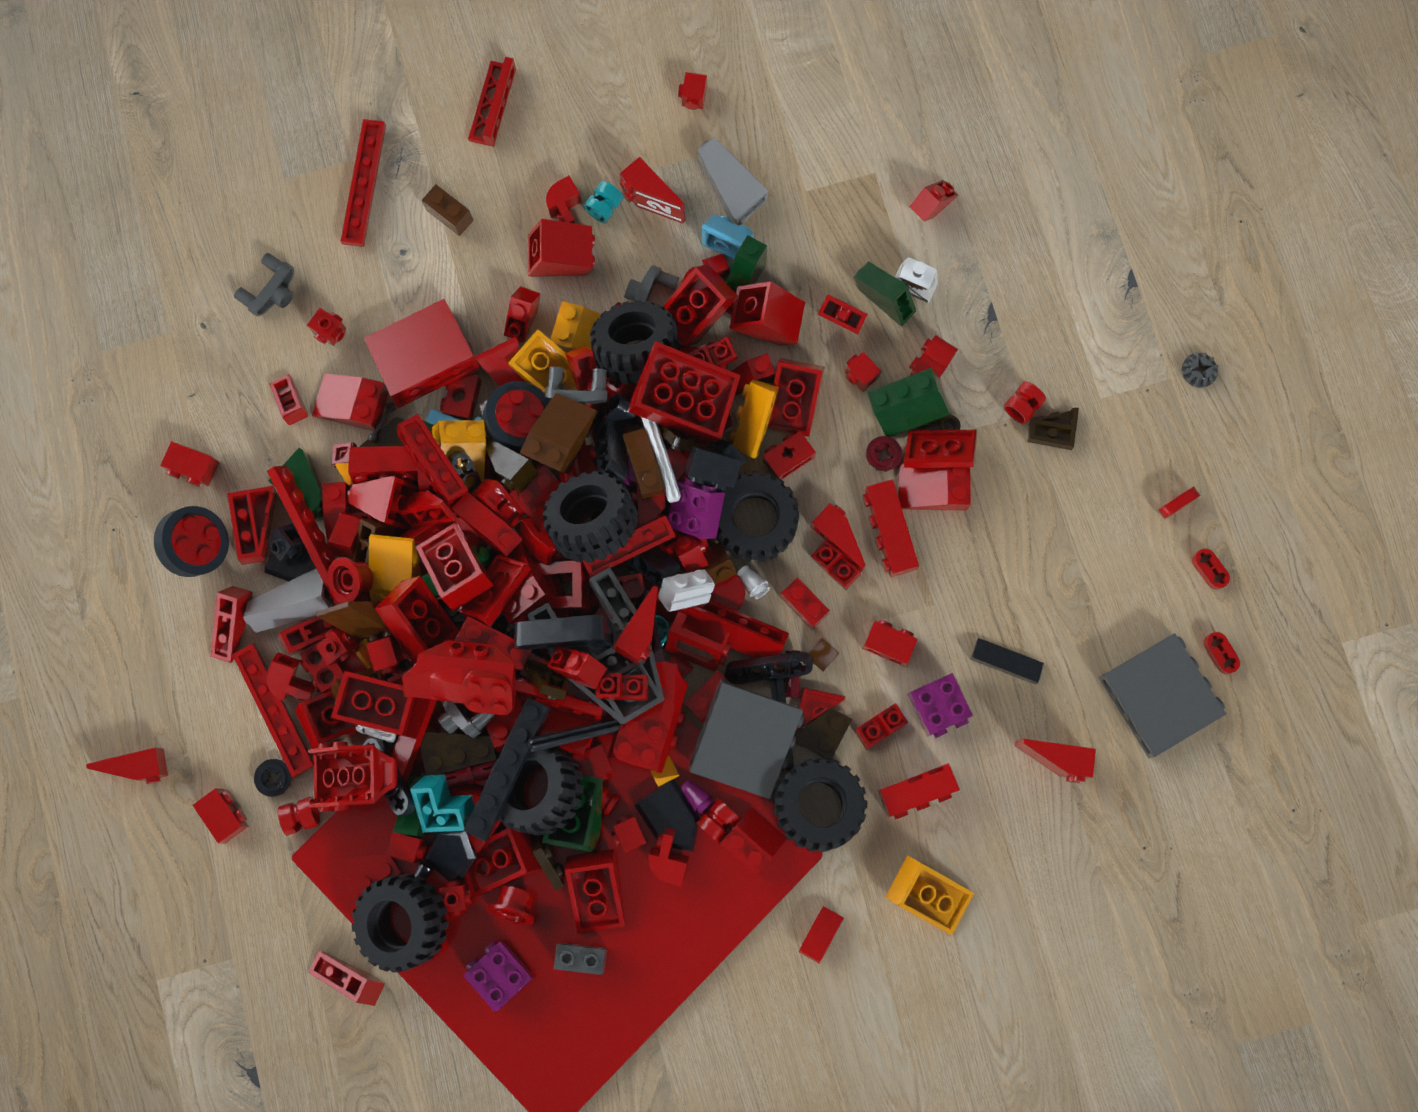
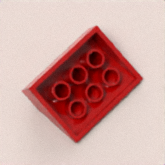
M655 341L634 390L628 412L713 445L722 438L741 375Z

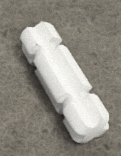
M361 725L356 726L357 732L386 740L387 742L392 743L397 737V734Z

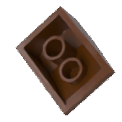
M555 393L529 431L520 453L569 475L597 410Z
M345 602L317 611V617L357 639H368V642H374L382 639V637H394L375 611V608L381 602Z

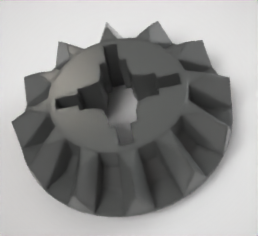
M1196 352L1184 360L1182 375L1186 382L1194 387H1207L1219 375V365H1216L1214 357L1208 356L1206 352ZM1199 364L1201 365V367L1208 368L1203 372V374H1201L1200 371L1193 370L1196 369L1199 366Z

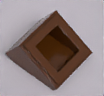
M821 638L809 654L814 659L813 664L824 672L839 655V652Z

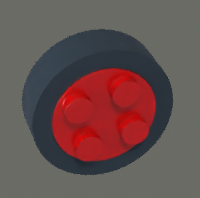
M514 381L499 386L490 395L483 410L482 420H484L487 436L512 451L520 453L529 431L549 404V398L545 397V393L541 389L526 382Z
M187 506L167 514L159 522L154 533V549L159 561L167 570L178 576L196 577L212 572L222 564L228 553L229 537L224 523L215 513L203 507Z

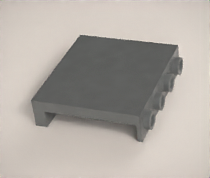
M1175 633L1098 677L1148 758L1156 757L1226 715L1222 700L1219 697H1215L1211 690L1212 685L1210 681L1201 675L1198 670L1199 665L1192 656H1189L1185 650V642L1181 637H1177Z
M720 678L688 764L689 771L770 799L772 793H776L778 789L780 771H784L788 762V758H786L787 752L795 744V731L803 723L804 714H802V708L799 705L795 707L734 686L729 681Z

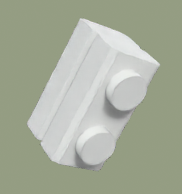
M704 569L677 574L663 579L658 597L667 611L671 612L708 603L715 584Z

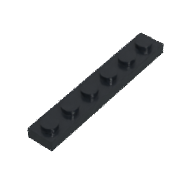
M527 697L465 826V832L488 842L531 750L528 740L539 735L551 710L550 707Z

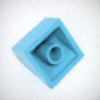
M714 214L702 226V245L720 254L723 253L724 256L734 260L747 235L754 238V233L744 225L738 226L732 223L729 218L725 216L719 217Z

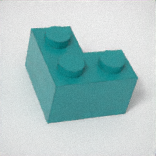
M445 774L423 776L410 789L422 831H464L475 808L472 795L451 796Z

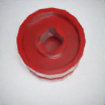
M1024 381L1015 391L1016 396L1012 395L1003 406L1006 413L1021 424H1026L1035 414L1034 410H1038L1046 401L1045 394L1037 386Z
M313 797L298 800L296 805L288 803L278 807L279 823L286 836L300 832L302 827L308 830L320 826L321 819L318 808H309V804H314Z
M718 798L710 807V813H705L696 824L719 844L727 835L726 830L728 828L732 829L741 818Z

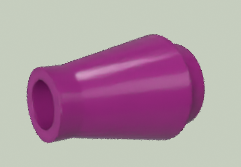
M691 780L687 781L680 789L695 813L698 812L700 815H704L714 804L713 796Z

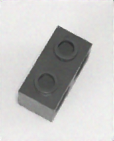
M560 942L556 947L554 969L602 975L605 972L607 948Z

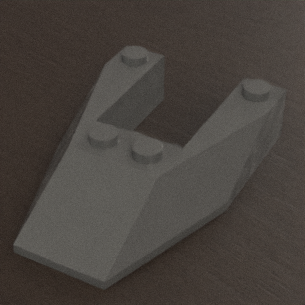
M609 567L589 579V587L610 621L613 622V647L597 649L589 645H578L565 648L591 655L607 668L605 673L647 675L649 677L648 701L596 698V689L580 685L570 679L568 680L619 723L624 725L662 702L664 697L653 650L647 660L643 661L641 659L638 665L613 650L615 642L637 610ZM549 603L527 614L528 621L557 618ZM557 647L545 648L551 658Z

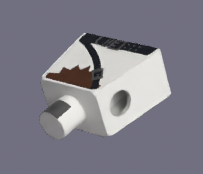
M907 257L899 266L895 278L908 285L911 296L927 303L930 302L938 285V274L935 268Z

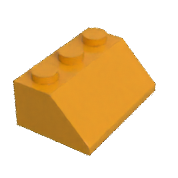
M752 380L750 385L746 384L742 397L746 398L744 406H739L736 419H739V425L737 428H733L730 440L734 441L733 445L740 452L755 459L761 451L779 388L756 380Z

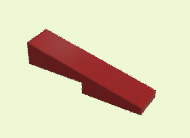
M583 346L565 353L577 391H589L592 389L593 369H597L593 350ZM606 402L587 404L586 406L598 410ZM592 422L590 432L594 441V430Z

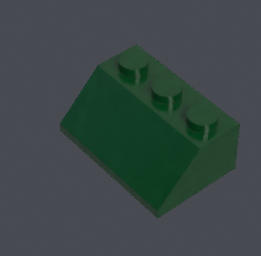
M932 368L867 392L873 412L884 434L888 437L896 436L951 415L938 373Z

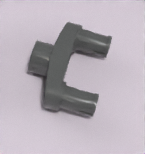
M266 253L263 256L261 263L275 274L259 295L255 297L242 287L234 294V298L248 307L249 312L255 316L263 315L275 304L280 308H285L293 298V292L287 287L293 278L294 267L287 262L280 261L270 253Z
M652 265L642 282L630 279L624 298L634 302L635 300H641L646 303L653 285L658 283L675 290L679 277L661 271V268Z
M549 368L548 387H546L545 397L552 399L555 393H558L585 406L587 404L607 401L608 391L605 390L607 370L593 369L592 389L589 391L562 389L563 368Z
M441 701L445 712L437 719L447 732L452 734L459 727L467 735L475 738L482 732L481 729L495 718L496 715L477 713L471 718L462 704Z

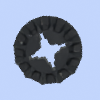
M269 759L257 767L254 774V783L261 794L276 797L285 793L287 788L291 786L292 776L282 760ZM270 772L273 774L280 773L277 777L278 784L274 782L267 783L271 778Z

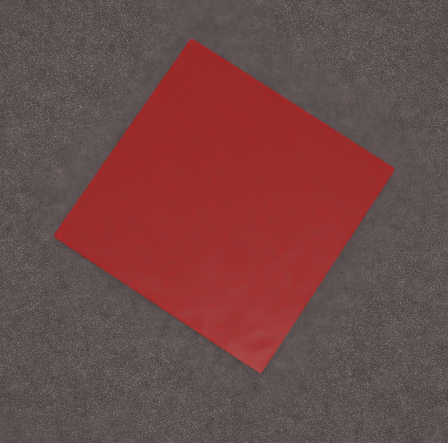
M570 609V610H571V617L580 616V615H573V609ZM521 675V678H522V679H526V680H528V681H532V680L526 678L525 676ZM444 706L429 720L428 726L436 729L435 733H449L441 726L437 719L445 712ZM469 710L468 714L472 715L473 712ZM607 712L605 717L602 716L601 721L612 719L613 717ZM684 716L682 726L677 724L675 734H679L676 747H671L668 755L679 774L678 777L674 778L679 788L681 789L687 781L691 780L694 784L712 795L714 802L719 798L741 819L752 807L784 836L785 832L782 828L779 829L777 816H774L773 809L775 805L768 798L689 771L688 764L700 731ZM486 726L480 736H490ZM459 727L457 728L460 734L467 735ZM615 732L593 737L590 748L585 751L602 744L608 755ZM609 758L614 772L610 773L611 778L603 781V787L608 788L611 794L619 795L620 798L609 816H606L602 810L601 832L597 852L614 849L625 927L578 934L566 874L563 876L564 886L555 891L543 869H540L504 885L525 890L534 896L529 915L534 918L532 925H518L506 922L488 912L487 908L489 905L497 904L502 887L472 899L470 908L463 910V915L449 916V913L446 914V920H449V928L445 929L447 937L445 942L441 943L442 949L439 953L435 954L428 962L407 971L398 972V974L528 1112H578L821 860L822 852L807 851V848H799L795 846L794 841L787 839L756 876L720 843L718 844L698 826L693 852L671 848V852L689 856L682 886L661 881L653 874L649 865V854L652 847L656 848L657 839L634 805L663 785L658 787L650 770ZM415 759L412 776H416V772L425 773L423 760ZM543 766L534 769L524 784L523 796L529 809L536 807L543 800L547 792L548 776ZM384 795L374 804L349 805V810L337 811L292 855V861L351 924L354 923L352 913L354 909H357L355 903L358 896L337 861L340 859L387 853L397 814H394ZM629 814L630 818L634 816L637 818L647 844L624 853L621 845L616 846L611 833L615 832L613 826L617 825L616 820ZM501 822L492 836L508 827L504 826L503 822ZM728 828V829L726 830V831H727V835L729 834V832H730L732 829ZM427 832V836L414 837L425 839L424 845L427 848L436 832ZM549 845L556 863L561 864L564 872L567 856L592 853ZM394 858L403 874H414L419 863L425 862L424 859H419L418 863H412ZM434 869L427 878L426 884L432 883L436 887L435 892L439 893V888L446 886L445 882L449 881ZM465 877L460 884H467ZM450 895L451 904L456 902L454 895ZM393 902L389 913L391 928L401 941L408 943L411 936L409 915L403 907ZM504 940L535 977L501 1009L494 1012L463 975L468 971L466 966L476 957L480 960L486 955L484 950L493 941L499 943ZM561 942L607 948L605 972L599 975L554 969L557 944Z

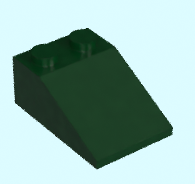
M583 776L580 784L584 785L583 793H580L579 799L582 801L580 806H576L574 809L576 814L572 819L568 818L566 820L568 823L562 829L557 828L556 832L551 834L545 833L542 843L592 853L597 852L601 832L603 779Z

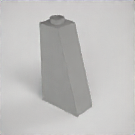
M715 137L710 141H705L699 147L698 158L729 219L732 223L739 226L768 201V190Z
M313 569L247 601L244 620L257 633L317 616V611L332 607L333 600L317 569Z

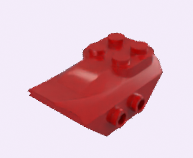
M447 640L419 653L416 664L402 677L404 697L465 704L467 709L472 712L494 715H507L517 707L515 663L496 645Z
M666 661L656 663L664 700L624 725L620 723V729L614 733L607 758L662 774L670 748H675L679 734H675L677 724L682 726L685 712L682 711L689 683L681 677L678 665Z
M348 742L318 744V749L308 750V753L314 755V804H309V808H319V812L349 810V805L374 804L381 796L397 786V760L384 754L373 744L348 746Z

